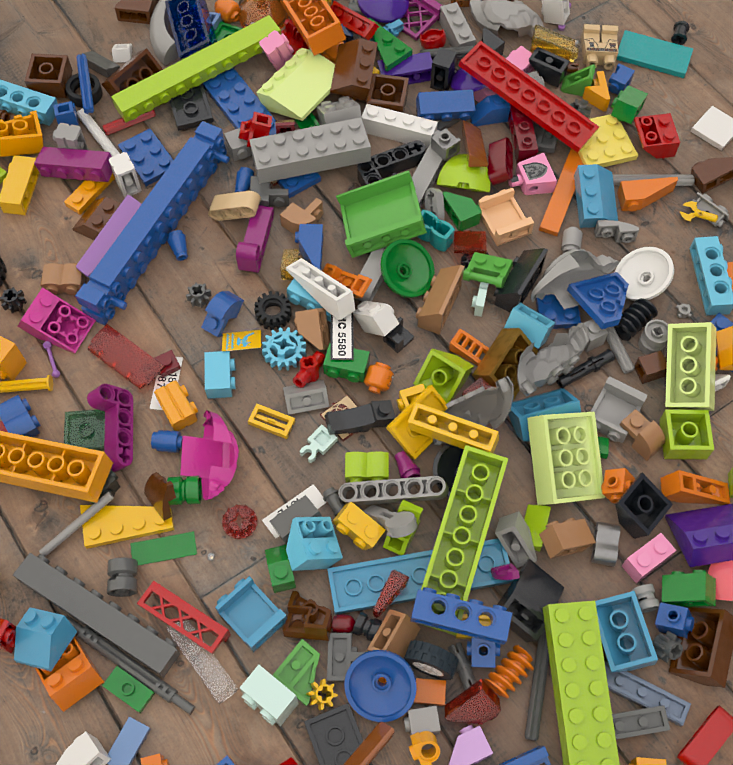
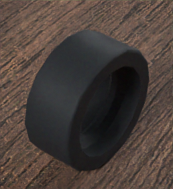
M89 73L90 84L94 87L92 90L93 105H96L102 98V88L98 78ZM75 74L68 79L66 92L69 100L76 107L83 108L82 96L74 93L80 87L79 74Z

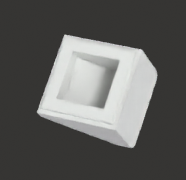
M115 44L112 48L113 61L117 63L130 60L132 58V44Z
M715 374V392L727 385L731 378L730 375Z

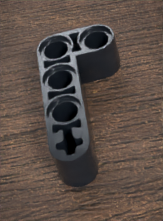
M412 141L373 155L369 162L359 163L357 165V178L360 185L365 186L389 177L393 173L397 174L418 166L425 154V144L421 141Z

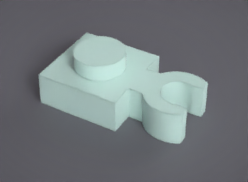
M480 282L478 296H473L471 307L475 308V316L482 317L488 283Z
M321 425L307 439L310 445L303 446L300 450V455L303 456L305 453L310 452L312 455L308 458V462L312 463L315 461L318 452L324 455L338 441V438L334 434L329 435L328 429Z

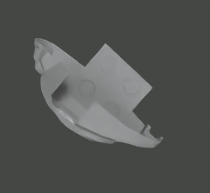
M470 0L471 14L482 31L483 28H487L498 36V29L501 25L505 29L518 31V37L528 34L533 39H545L543 21L537 13L522 1Z
M573 249L565 252L553 260L547 267L542 279L532 291L531 300L532 302L536 298L542 300L545 295L554 294L564 309L578 306L580 304L567 291L568 285L607 275L617 267L620 261L605 255L596 257L585 249Z
M584 323L572 326L568 333H556L553 343L548 347L540 349L537 355L532 352L534 343L524 350L518 363L517 380L520 391L526 397L536 391L537 387H542L545 384L552 385L559 379V375L562 373L566 375L575 368L573 365L580 360L579 356L589 342L588 330Z
M507 376L495 382L497 387H490L485 390L482 386L447 403L448 409L445 413L485 427L490 423L494 430L505 421L511 411L514 398L513 383ZM433 438L434 445L445 443Z

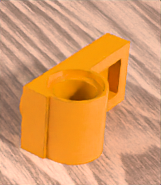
M430 731L417 732L410 735L412 745L409 746V750L414 761L419 759L421 765H433L432 762L436 761L440 755V748L435 735ZM432 744L430 749H422L424 745Z

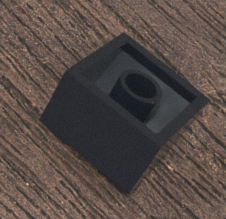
M643 472L638 475L615 503L619 524L634 539L649 536L673 505Z

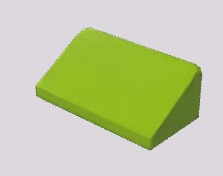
M528 504L524 520L530 529L534 549L540 552L543 542L539 534L546 529L551 507Z

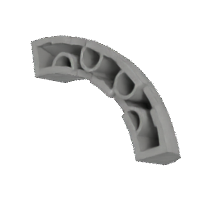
M159 0L151 15L150 41L155 55L164 66L179 57L176 42L168 34L170 16L174 15L187 0Z

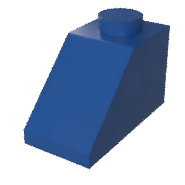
M498 94L487 96L475 105L476 111L472 118H470L471 124L477 127L508 122L510 104Z

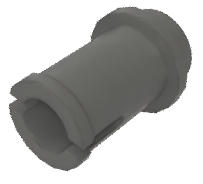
M331 487L323 492V500L328 502L336 517L344 504L338 495L339 491Z

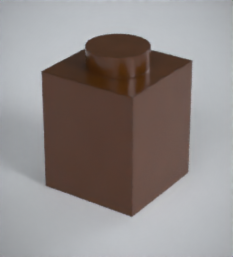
M661 350L638 357L634 369L642 384L666 376L667 357H664Z

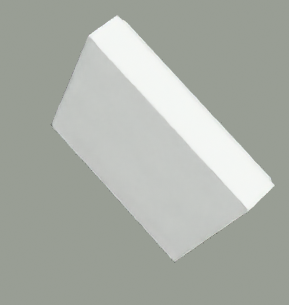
M711 106L692 127L690 132L722 151L733 139V118Z

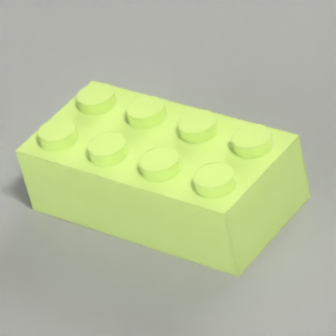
M712 322L668 324L665 407L669 410L714 411L716 327Z

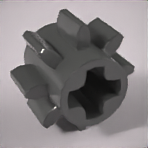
M575 99V102L570 104V106L587 118L590 117L592 107L587 106L589 101Z
M196 282L192 287H188L189 294L186 295L187 301H191L192 307L198 306L203 308L204 305L209 304V297L212 294L211 290L207 289L205 283L202 285Z
M667 631L666 635L658 634L653 641L656 655L666 663H668L669 659H678L683 651V647L680 644L682 640L670 631Z

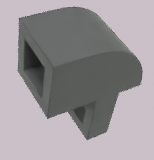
M251 176L250 189L261 196L260 206H289L288 189H271V182L259 184L258 177Z

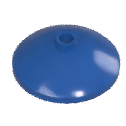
M372 650L363 653L352 662L345 676L344 688L348 702L359 715L375 722H389L400 718L411 708L416 696L417 683L412 668L401 656L387 650ZM384 677L387 682L381 683L379 678Z

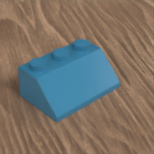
M598 164L578 165L574 174L580 228L596 227L598 220L618 221L612 172Z
M564 388L512 402L511 411L508 415L516 435L522 441H530L527 418L550 414L581 413L580 401Z
M635 591L595 601L601 642L611 673L631 671L655 665L658 658Z

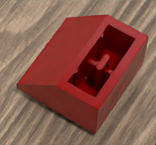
M671 113L634 117L642 148L656 159L675 157L681 142Z

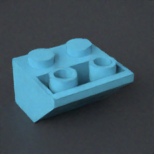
M331 517L293 518L286 547L292 571L327 569L343 558Z

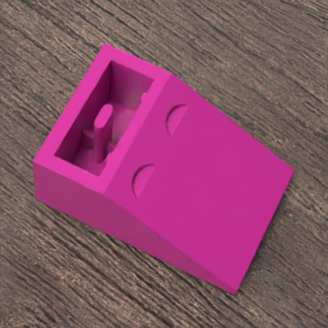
M42 287L17 327L40 340L49 341L51 344L75 354L96 320Z

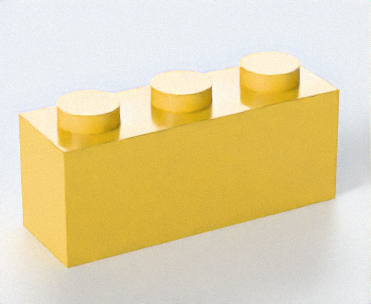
M14 155L12 162L9 163L8 173L3 180V188L0 193V207L3 213L26 215L40 174L34 164L36 158Z

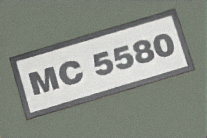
M353 312L341 320L331 315V360H354Z

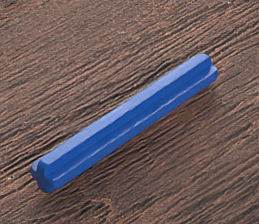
M78 54L76 58L83 109L86 114L93 113L94 105L87 58L85 54Z

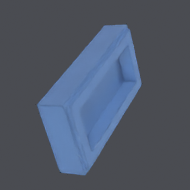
M129 717L108 753L111 760L107 764L131 765L151 728Z

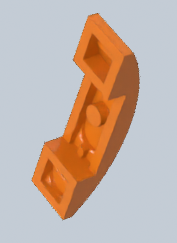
M326 263L322 272L352 290L353 297L361 299L372 282V279L369 277L351 274L329 263Z

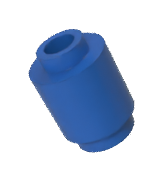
M159 430L158 432H153L151 447L160 452L178 453L182 449L183 436H181L180 431Z

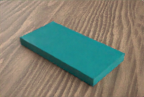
M625 30L618 48L616 60L684 78L693 48Z

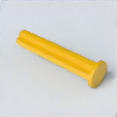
M47 375V378L0 381V393L41 389L53 390V378L51 375Z

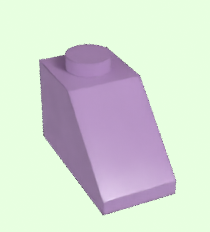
M469 725L459 731L461 735L455 741L448 765H474L492 756L493 752L480 726L473 728L472 725Z

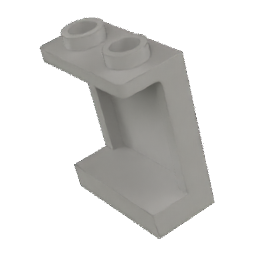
M609 376L590 411L595 412L597 432L606 435L614 442L623 443L628 432L619 424L635 409L640 411L648 395Z

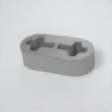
M437 188L427 189L424 196L425 210L434 213L439 220H444L443 192Z

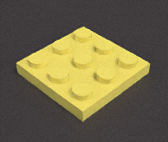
M610 114L590 119L599 128L578 152L584 165L598 164L602 167H607L637 159L638 153L621 122L616 117Z

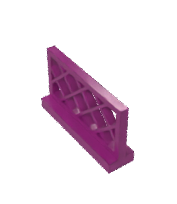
M409 0L407 13L402 17H407L408 23H404L402 32L417 41L420 38V34L427 31L437 20L439 21L440 6L443 5L435 0ZM417 6L419 11L409 12V7ZM422 15L432 16L430 20L422 21ZM420 16V21L410 22L409 17ZM421 26V29L414 33L410 30V27Z

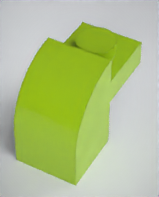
M402 500L398 512H412L417 520L418 528L423 508ZM416 530L405 537L393 538L386 536L383 548L398 555H404Z

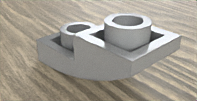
M598 220L594 233L595 238L614 236L616 243H630L636 240L639 227L620 221Z

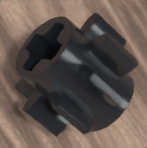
M14 287L4 290L2 297H0L3 309L5 311L10 309L12 314L20 310L22 311L23 304L27 303L23 291L19 290L17 292Z

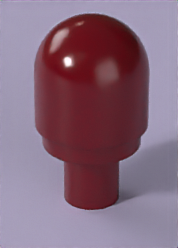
M337 614L332 619L331 629L337 633H350L353 631L355 619L351 615Z

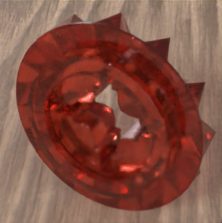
M236 504L234 507L228 508L227 512L223 515L222 527L225 533L232 538H246L256 529L257 516L254 510L246 504ZM237 514L242 519H245V521H242V529L239 528L237 523H233V521L237 520Z

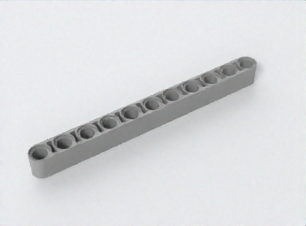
M431 143L412 176L420 208L425 202V192L427 189L432 188L446 162L431 148ZM386 247L371 252L360 275L371 278L372 282L361 299L355 297L354 299L361 302H372L383 281L380 263Z

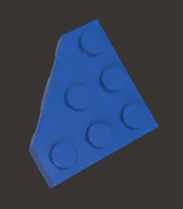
M618 272L571 283L568 285L567 291L601 329L619 325L629 284Z

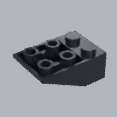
M528 559L519 572L520 578L513 580L497 605L506 607L507 612L512 613L510 629L525 642H534L539 639L545 630L543 607L548 604H558L564 587L532 560Z

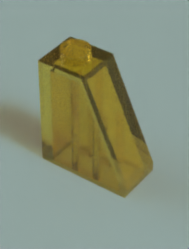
M535 25L530 48L531 53L534 52L536 47H540L570 62H574V59H577L578 48L575 47L574 39L543 26Z

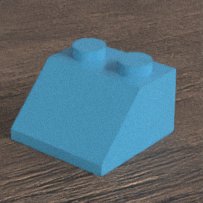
M30 607L16 626L14 660L17 663L52 671L77 631L65 615Z

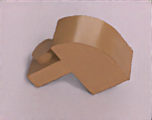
M316 198L305 210L292 202L280 214L281 226L295 234L296 231L299 232V224H317L316 220H319L323 215V201Z
M637 409L631 412L619 424L635 439L631 447L646 461L655 455L665 444V435L660 426L654 420L652 422L648 421Z

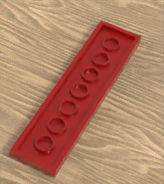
M481 40L459 62V67L577 153L599 128L597 124Z

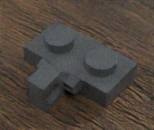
M330 633L328 641L327 682H345L346 673L352 662L363 653H366L358 652L357 647H352V633Z

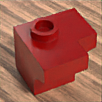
M254 112L253 117L249 121L241 122L238 138L247 140V147H251L250 139L269 136L272 116Z

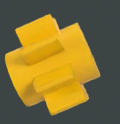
M325 679L320 681V686L316 682L311 683L313 690L306 693V695L311 696L312 701L309 705L317 704L319 710L324 709V704L332 707V698L338 696V694L333 693L332 688L334 684L327 685ZM322 690V693L326 694V698L322 699V696H318V692Z

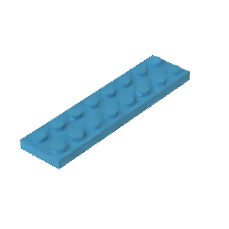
M498 538L484 541L470 590L513 582L514 579L499 580L492 577L491 569L493 567L510 564L508 553ZM433 550L327 568L335 615L415 601L418 589L421 590Z

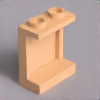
M513 188L501 190L490 196H484L478 201L482 211L481 219L497 246L532 234L534 221L531 217L526 218L514 199L515 191Z

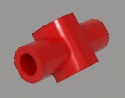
M316 351L312 356L302 357L299 361L300 371L293 378V383L297 387L303 388L307 383L316 382L319 379V368L324 363L325 355Z

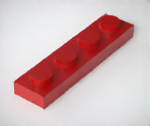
M336 1L330 6L343 26L365 40L370 41L379 28L375 22Z

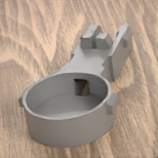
M371 505L363 510L380 526L387 529V536L405 537L417 529V520L412 512H390L388 509L376 505Z

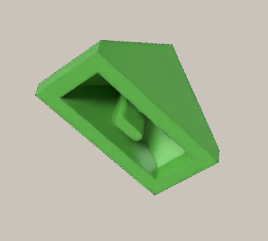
M593 64L565 76L561 91L563 93L583 96L585 87L592 84L596 66Z

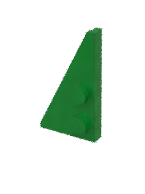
M376 23L379 28L373 35V42L378 43L377 51L379 52L380 59L384 62L385 70L388 72L410 57L413 49Z

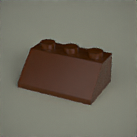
M359 38L339 44L330 93L366 101L371 85L377 42Z
M146 48L135 54L101 85L110 96H113L163 69Z
M686 607L689 609L692 617H694V627L692 631L688 632L687 638L677 636L682 640L680 644L683 647V651L678 659L671 660L669 673L702 685L725 688L733 652V616L725 609Z

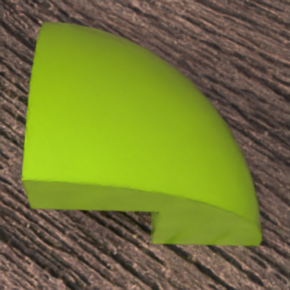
M458 154L445 163L439 174L437 185L490 193L488 168L469 167L466 154Z

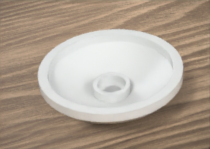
M643 247L627 254L617 265L615 272H618L629 284L626 292L627 299L632 301L640 298L650 300L660 295L670 285L674 276V264L670 256L662 249Z

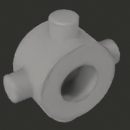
M681 304L675 307L678 309V318H690L692 316L689 304Z

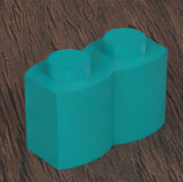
M422 210L427 233L417 237L423 241L430 242L435 249L445 252L453 243L454 227L444 220H439L434 213Z

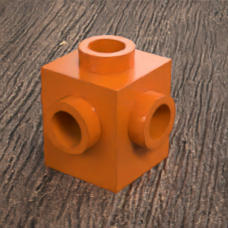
M626 468L605 470L604 482L601 486L602 494L611 503L615 504L633 483L635 477Z

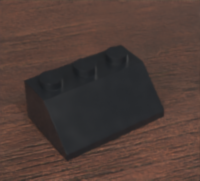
M548 249L524 250L520 257L516 256L513 261V269L509 273L503 288H496L493 296L496 297L494 305L511 313L515 306L519 303L523 304L543 270Z

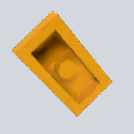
M597 71L595 79L592 80V86L585 87L582 98L604 112L607 111L610 96L604 71Z

